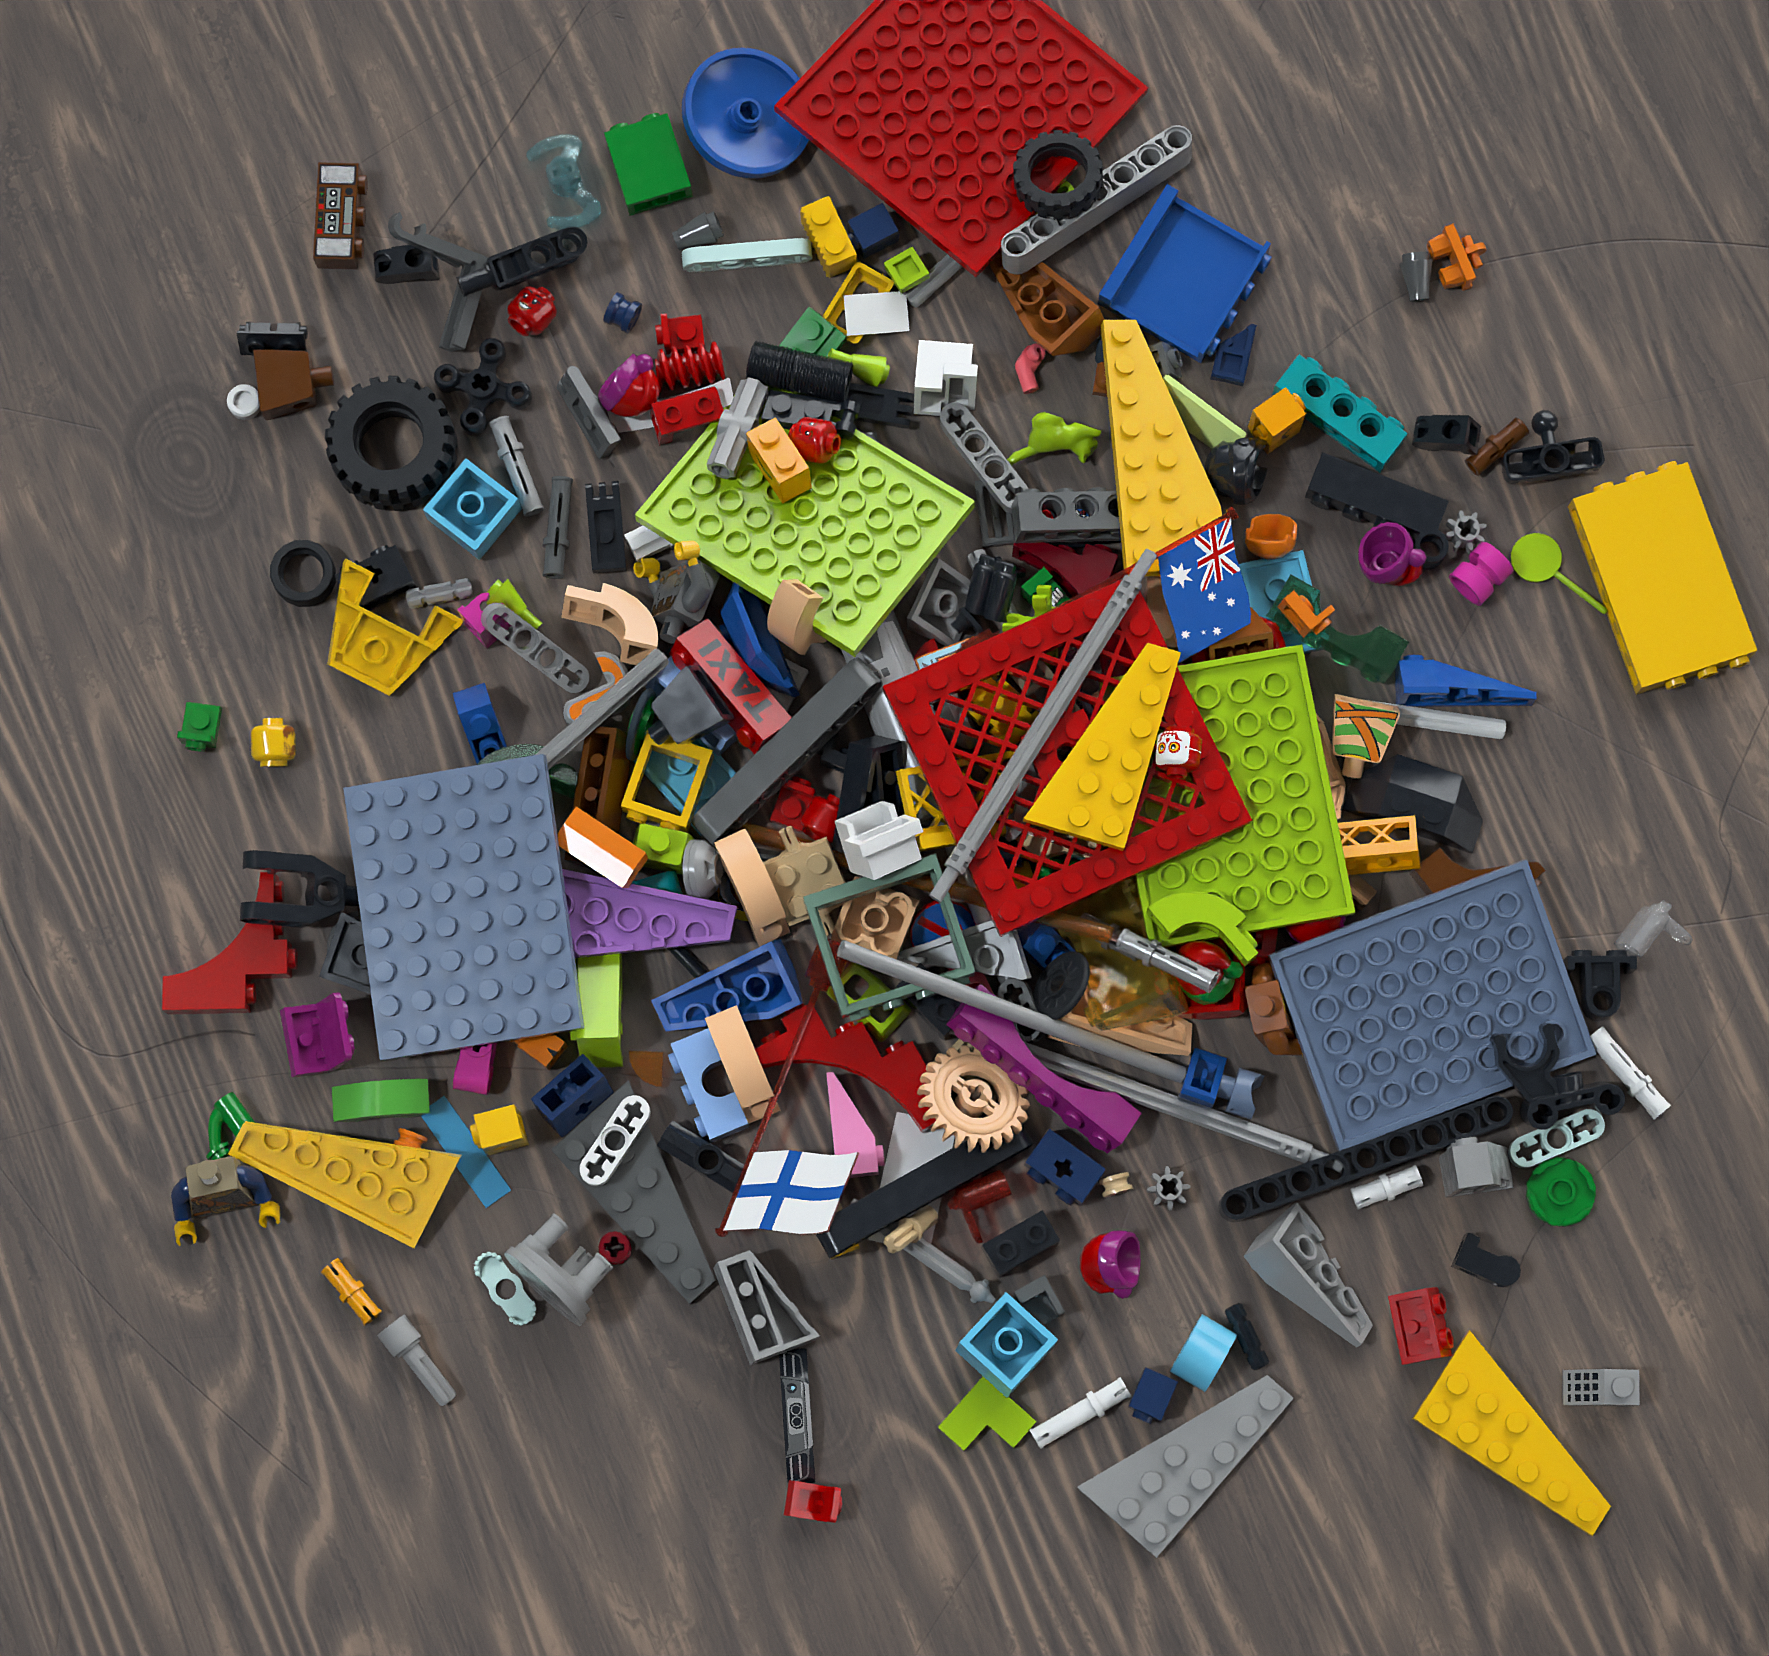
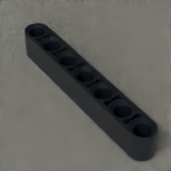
M1021 1123L1022 1130L1019 1134L1013 1133V1139L1010 1143H1006L1002 1137V1145L997 1150L994 1149V1144L990 1141L986 1152L982 1153L979 1142L976 1143L971 1152H968L966 1140L958 1148L948 1150L838 1211L835 1214L829 1232L816 1234L829 1259L1031 1147L1034 1143L1024 1125Z

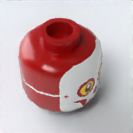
M1168 726L1167 731L1160 733L1157 738L1155 760L1157 767L1165 770L1167 777L1175 779L1187 778V773L1199 769L1202 739L1194 733L1193 728Z

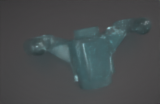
M559 134L547 137L537 142L526 153L529 161H535L551 149L557 147L564 148L561 155L554 157L550 164H547L546 175L548 184L553 193L560 197H570L583 208V212L570 217L550 216L546 221L550 228L563 229L571 226L579 228L589 224L601 214L600 202L584 188L576 163L583 145L574 134Z

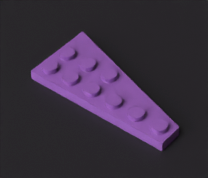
M562 869L575 958L730 942L737 913V906L636 884H631L629 888H621L608 878Z

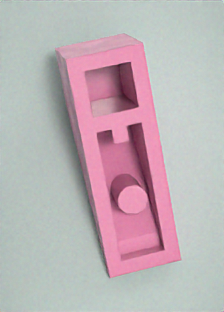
M827 1072L835 1155L859 1153L850 1178L879 1175L878 1166H885L883 1145L876 1146L873 1133L834 1072Z

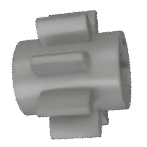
M1460 510L1457 514V521L1447 520L1445 525L1452 531L1446 533L1445 536L1447 540H1451L1454 544V552L1458 548H1466V552L1470 554L1473 550V543L1479 545L1485 541L1478 534L1483 532L1487 526L1486 524H1479L1476 520V512L1472 516H1465L1463 511ZM1464 527L1470 529L1466 538L1460 535Z
M1166 1166L1162 1177L1155 1173L1151 1175L1156 1185L1147 1188V1192L1155 1193L1157 1198L1154 1201V1206L1164 1202L1167 1203L1168 1211H1171L1175 1200L1181 1204L1186 1202L1185 1198L1180 1194L1182 1191L1189 1190L1191 1185L1182 1184L1180 1179L1184 1174L1183 1171L1173 1175L1170 1174L1169 1166ZM1163 1181L1168 1184L1170 1181H1173L1176 1184L1174 1191L1177 1195L1174 1196L1170 1193L1164 1196L1161 1193L1163 1186L1160 1183Z

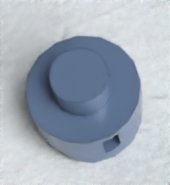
M1239 1067L1235 1078L1223 1074L1217 1097L1228 1100L1225 1112L1251 1120L1255 1111L1251 1093L1261 1086L1265 1075Z

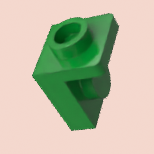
M186 702L182 731H178L177 739L182 744H185V749L205 752L206 747L216 748L222 708L215 705Z

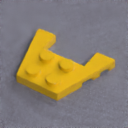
M345 559L342 565L327 665L390 696L454 630H457L462 625L463 621L444 609L434 606L420 635L416 636L359 606V603L375 573Z

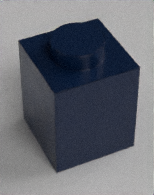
M883 203L848 220L849 233L847 235L855 252L859 250L863 259L899 241V230Z
M1145 1367L1128 1404V1408L1134 1410L1132 1417L1150 1425L1153 1419L1160 1422L1178 1381Z

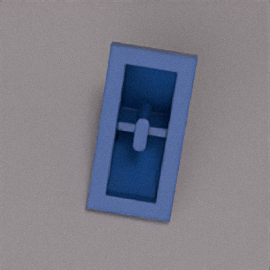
M1194 1047L1178 1097L1212 1108L1227 1058Z

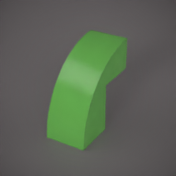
M428 1079L382 1080L332 1087L334 1122H359L376 1117L412 1118L429 1114Z

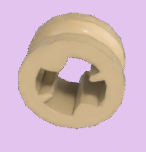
M1129 1172L1099 1180V1184L1105 1188V1191L1102 1193L1103 1197H1110L1132 1190L1133 1185L1127 1182V1178L1130 1177Z

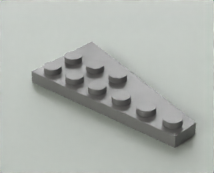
M1266 1375L1089 1479L1077 1488L1157 1558L1294 1398Z

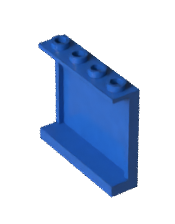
M1167 184L1099 293L1098 305L1125 320H1137L1140 329L1164 343L1174 346L1178 351L1197 362L1202 363L1206 355L1212 357L1216 352L1217 347L1221 343L1218 335L1223 327L1229 329L1236 319L1238 311L1234 309L1240 299L1246 302L1255 287V284L1251 281L1256 273L1263 274L1272 259V256L1268 255L1271 243L1266 241L1264 246L1258 244L1178 198L1179 190Z

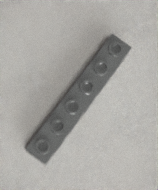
M1095 487L1087 491L1060 488L1054 492L1026 489L1016 494L1011 505L1015 543L1121 541L1119 517H1115L1109 512L1110 508L1118 510L1117 491H1107L1103 487ZM1213 488V490H1214V492H1215V494H1216V496H1217V489H1216V488ZM1042 510L1052 511L1056 518H1047L1042 513ZM1075 510H1085L1089 517H1080Z

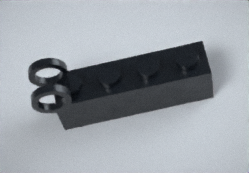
M1322 452L1305 498L1311 499L1310 503L1325 510H1328L1330 507L1342 511V516L1349 520L1360 522L1362 519L1373 523V527L1386 522L1398 523L1409 532L1413 540L1414 549H1420V544L1424 542H1431L1439 549L1438 556H1426V561L1422 565L1424 570L1435 569L1442 563L1448 552L1449 544L1446 536L1438 528L1447 508L1448 500Z

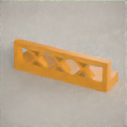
M1415 815L1338 823L1348 875L1420 868ZM1409 827L1410 840L1395 841L1388 836L1396 828ZM1369 831L1376 836L1369 844H1359L1354 840L1360 832Z

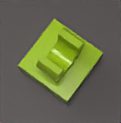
M913 246L884 262V268L900 294L930 278L928 270Z

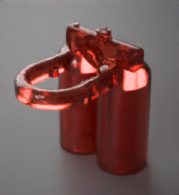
M998 1170L958 1187L955 1190V1196L949 1200L947 1205L949 1210L961 1209L976 1244H981L983 1240L971 1212L1012 1195L1003 1172L1001 1173Z

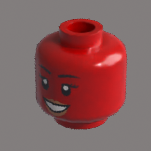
M531 286L524 287L507 307L508 322L511 327L526 337L529 334L533 336L541 334L557 315V309L553 303L555 298L552 293L544 287H539L538 289Z

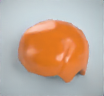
M1281 514L1255 516L1251 520L1250 528H1246L1245 544L1248 550L1257 557L1268 560L1283 558L1295 547L1297 523L1291 517Z

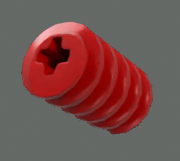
M715 341L711 343L709 352L706 351L702 343H698L696 354L692 352L689 345H685L683 355L681 356L676 347L671 348L670 357L665 355L663 349H658L655 366L660 392L665 381L671 390H675L677 380H680L684 388H688L690 378L694 379L698 387L702 386L704 376L707 377L711 385L715 383L717 374L721 376L722 380L725 379L722 351Z

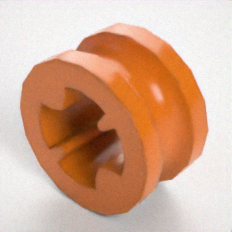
M399 1128L398 1133L400 1137L398 1140H394L393 1144L421 1148L423 1143H427L428 1138Z

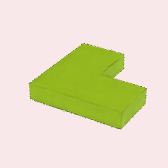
M982 1377L938 1428L963 1451L986 1425L1014 1448L1037 1421L1010 1397L1006 1398L986 1378Z

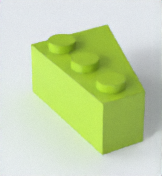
M622 954L575 958L584 1029L570 1031L571 1041L577 1040L579 1055L584 1054L596 1068L623 1067L621 1035H623V1023H621V1002H623Z

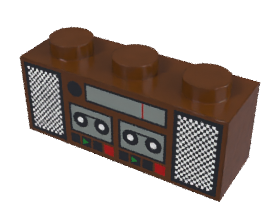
M318 162L313 259L318 269L358 270V259H363L364 239H359L360 227H365L366 209L361 207V195H367L368 180L367 175L362 174L358 163Z

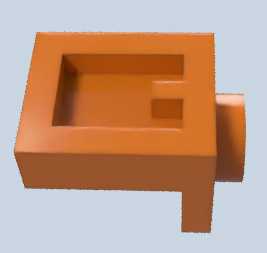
M1295 590L1287 595L1278 605L1280 611L1303 638L1312 631L1317 636L1332 623L1329 617L1335 611L1333 606L1330 605L1316 616L1313 613L1314 608L1310 601L1303 595L1299 596Z

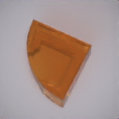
M629 1051L630 1063L638 1077L649 1085L662 1088L664 1053Z

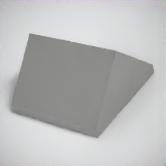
M934 558L907 617V629L926 638H934L935 642L945 646L957 643L962 632L958 634L950 624L956 620L955 617L959 614L958 610L961 607H965L971 580L941 559Z

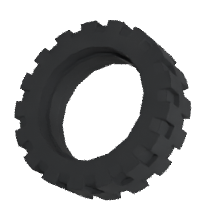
M1054 130V133L1047 134V132L1038 134V138L1035 140L1029 139L1025 143V148L1019 149L1016 155L1017 161H1014L1013 164L1014 188L1016 189L1019 201H1024L1025 208L1028 211L1038 212V216L1042 218L1051 216L1053 220H1063V216L1073 218L1078 216V212L1081 210L1087 211L1091 207V202L1093 200L1097 201L1099 198L1100 188L1103 186L1102 160H1100L1097 148H1092L1091 142L1087 138L1081 139L1077 133L1071 131L1069 134L1063 133V130ZM1050 157H1068L1076 160L1084 167L1086 171L1084 181L1076 189L1066 193L1052 194L1042 191L1030 179L1032 169L1039 162Z

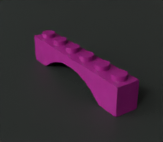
M981 984L974 988L995 996ZM961 1002L946 1024L960 1040L970 1043L980 1051L986 1061L1000 1067L1008 1074L1011 1081L1025 1087L1041 1105L1051 1108L1061 1116L1067 1126L1077 1129L1088 1138L1092 1146L1103 1150L1107 1154L1123 1143L1142 1114L1116 1092L1082 1088L1063 1080L1048 1070L1030 1052L1020 1038L1013 1022Z

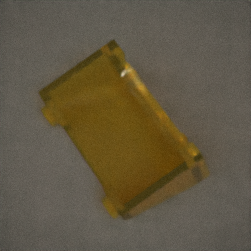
M1134 876L1058 911L1060 918L1056 919L1055 922L1062 938L1068 937L1074 944L1076 952L1084 955L1089 963L1090 976L1087 986L1091 998L1087 1000L1088 1007L1084 1008V1012L1091 1027L1097 1026L1099 1030L1104 1031L1175 1017L1189 1010L1184 992L1177 983L1175 976L1154 966L1147 967L1142 964L1140 959L1135 962L1113 949L1107 951L1101 947V943L1075 931L1081 915L1088 912L1090 915L1110 925L1112 923L1119 925L1122 931L1128 929L1136 935L1147 939L1137 883Z

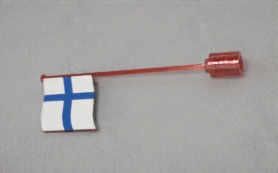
M828 939L841 978L847 960L837 956L840 943ZM818 944L804 975L810 979L808 985L813 987L814 990L774 1088V1096L770 1098L719 1228H715V1233L719 1237L727 1236L728 1232L726 1231L760 1229L798 1235L829 1232L859 1156V1152L843 1155H824L792 1150L757 1152L820 991L828 992L829 987L832 988Z

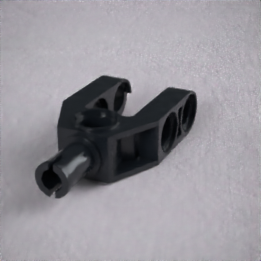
M571 226L487 258L483 268L456 277L463 297L488 287L501 291L577 261L587 248V236L580 228ZM568 239L574 242L576 251L570 252L566 250L562 240ZM538 251L542 253L546 262L543 264L536 263L531 257V252Z
M260 850L243 852V869L267 870V874L273 875L277 872L299 873L301 877L307 879V888L305 891L306 906L255 901L242 902L240 907L241 922L303 928L344 910L345 905L359 907L357 886L347 885L345 882L346 875L313 855ZM319 885L325 886L329 890V901L321 899L318 895Z

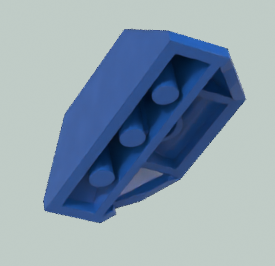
M733 582L720 612L724 624L719 625L723 637L728 643H733L735 651L765 687L791 697L799 696L800 693L779 641L768 630V614L762 599Z

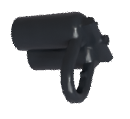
M981 554L979 562L973 568L964 608L969 613L984 615L986 619L992 621L1007 622L1006 616L1009 614L1017 578L1025 577L1026 569L1014 563L1002 561L1000 556L993 558Z

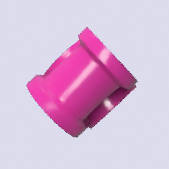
M497 1043L487 1044V1047L482 1046L479 1052H477V1047L475 1046L461 1048L454 1072L453 1089L484 1095L489 1094Z

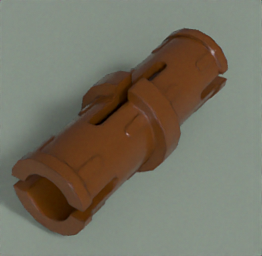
M1515 417L1496 435L1491 434L1487 437L1486 443L1478 449L1477 455H1471L1465 459V464L1474 475L1480 476L1499 458L1502 459L1505 453L1515 444L1529 435L1527 426L1519 418Z

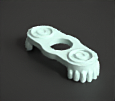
M491 1252L482 1253L481 1256L477 1257L478 1261L474 1263L476 1265L474 1266L475 1275L479 1276L489 1289L491 1299L503 1308L510 1322L520 1326L528 1324L536 1315L535 1302L524 1291L521 1279L510 1272L501 1260L502 1257ZM503 1279H509L515 1283L516 1292L510 1299H501L496 1293L497 1284Z

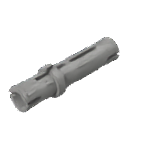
M509 416L498 417L489 422L499 447L497 451L498 457L504 460L524 516L528 517L538 514L544 510V507L541 504L532 476L522 454L524 451L523 444L517 441ZM505 439L508 440V443H509V445H510V448H511L513 457L515 458V461H513V458H512V456H511L509 447H508L507 442H506ZM518 471H519L520 474H521V477H522V479H523V482H524V484H525V487H526V490H527L528 494H526V492H525V489H524L523 484H522V482H521V479H520V476H519V474H518Z
M1124 929L1117 940L1116 949L1142 960L1143 965L1157 967L1199 987L1207 993H1210L1217 983L1218 972L1205 968L1188 958L1162 947L1161 942L1155 939L1150 941L1128 929Z

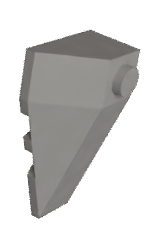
M1295 1203L1255 1238L1243 1257L1265 1283L1349 1343L1358 1347L1365 1340L1373 1324L1354 1290L1344 1286L1337 1272L1341 1267L1336 1258L1330 1260L1320 1241L1325 1239L1321 1231L1299 1204Z

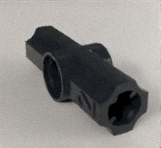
M672 1120L661 1136L657 1147L696 1170L701 1176L709 1178L737 1196L748 1167L721 1151L716 1145L708 1143ZM706 1152H713L719 1158L717 1166L711 1170L703 1169L699 1164L701 1156Z

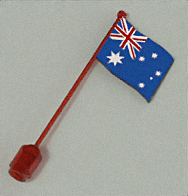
M1233 506L1227 508V513L1155 552L1157 555L1156 559L1159 561L1163 597L1176 634L1178 652H1181L1178 664L1251 623L1249 595L1235 555L1231 520L1234 521L1239 517ZM1136 563L1047 612L1122 579L1125 575L1131 573ZM988 628L961 643L962 647L955 650V653L1000 633L997 631L992 634Z

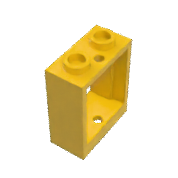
M647 730L621 804L623 812L627 813L626 818L641 824H646V821L649 820L660 824L659 827L688 833L714 759L713 750L692 743L677 744L672 737L663 744L658 745L652 740ZM652 751L698 765L681 816L634 801Z

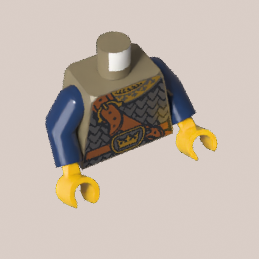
M229 1156L216 1160H205L201 1163L188 1165L185 1167L186 1177L181 1178L171 1192L174 1219L178 1221L174 1226L175 1239L179 1246H181L180 1237L184 1234L191 1235L193 1244L196 1243L195 1225L189 1220L191 1217L195 1219L260 1204L259 1224L263 1228H267V1216L274 1217L277 1224L280 1222V1206L278 1203L270 1201L272 1195L262 1172L254 1167L242 1164L235 1157Z

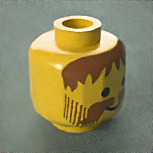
M283 718L262 719L263 725L255 726L251 730L252 758L260 761V767L288 766L287 761L294 759L296 756L295 729L292 726L283 725Z

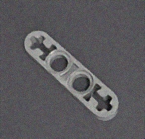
M958 402L947 404L940 413L942 431L983 482L1001 508L1012 514L1011 505L1014 500L1007 501L1008 490L1003 484L1011 478L1012 480L1008 482V487L1014 494L1028 489L1027 485L968 408ZM950 414H953L955 417L962 416L961 426L965 430L962 435L961 429L955 422L948 423ZM970 438H979L983 441L984 448L980 452L972 453L966 449L965 443ZM997 463L1003 467L1004 473L1001 477L993 479L986 475L985 468L989 464Z
M492 603L484 608L481 614L482 626L552 681L570 693H578L587 686L589 672L585 666L507 606L501 603ZM495 614L501 616L502 619L511 625L508 631L492 620ZM523 630L530 631V642L524 647H517L515 643L517 634ZM553 649L556 654L554 662L548 666H542L540 663L541 654L545 650ZM563 665L578 676L575 682L569 680L566 675L559 671Z

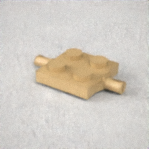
M788 826L786 831L785 828L779 831L786 849L779 856L763 861V864L782 904L786 921L791 926L809 919L803 896L846 883L827 837L811 843L799 844L793 827ZM844 902L818 910L826 936L829 935V931L832 934L835 927L829 913L833 909L842 906Z

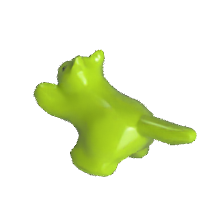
M1041 412L1032 419L1028 446L1015 451L1007 461L1013 465L1037 453L1071 450L1078 456L1080 462L1085 463L1087 457L1091 456L1094 450L1098 448V442L1093 437H1099L1101 431L1076 422L1067 425L1063 418Z

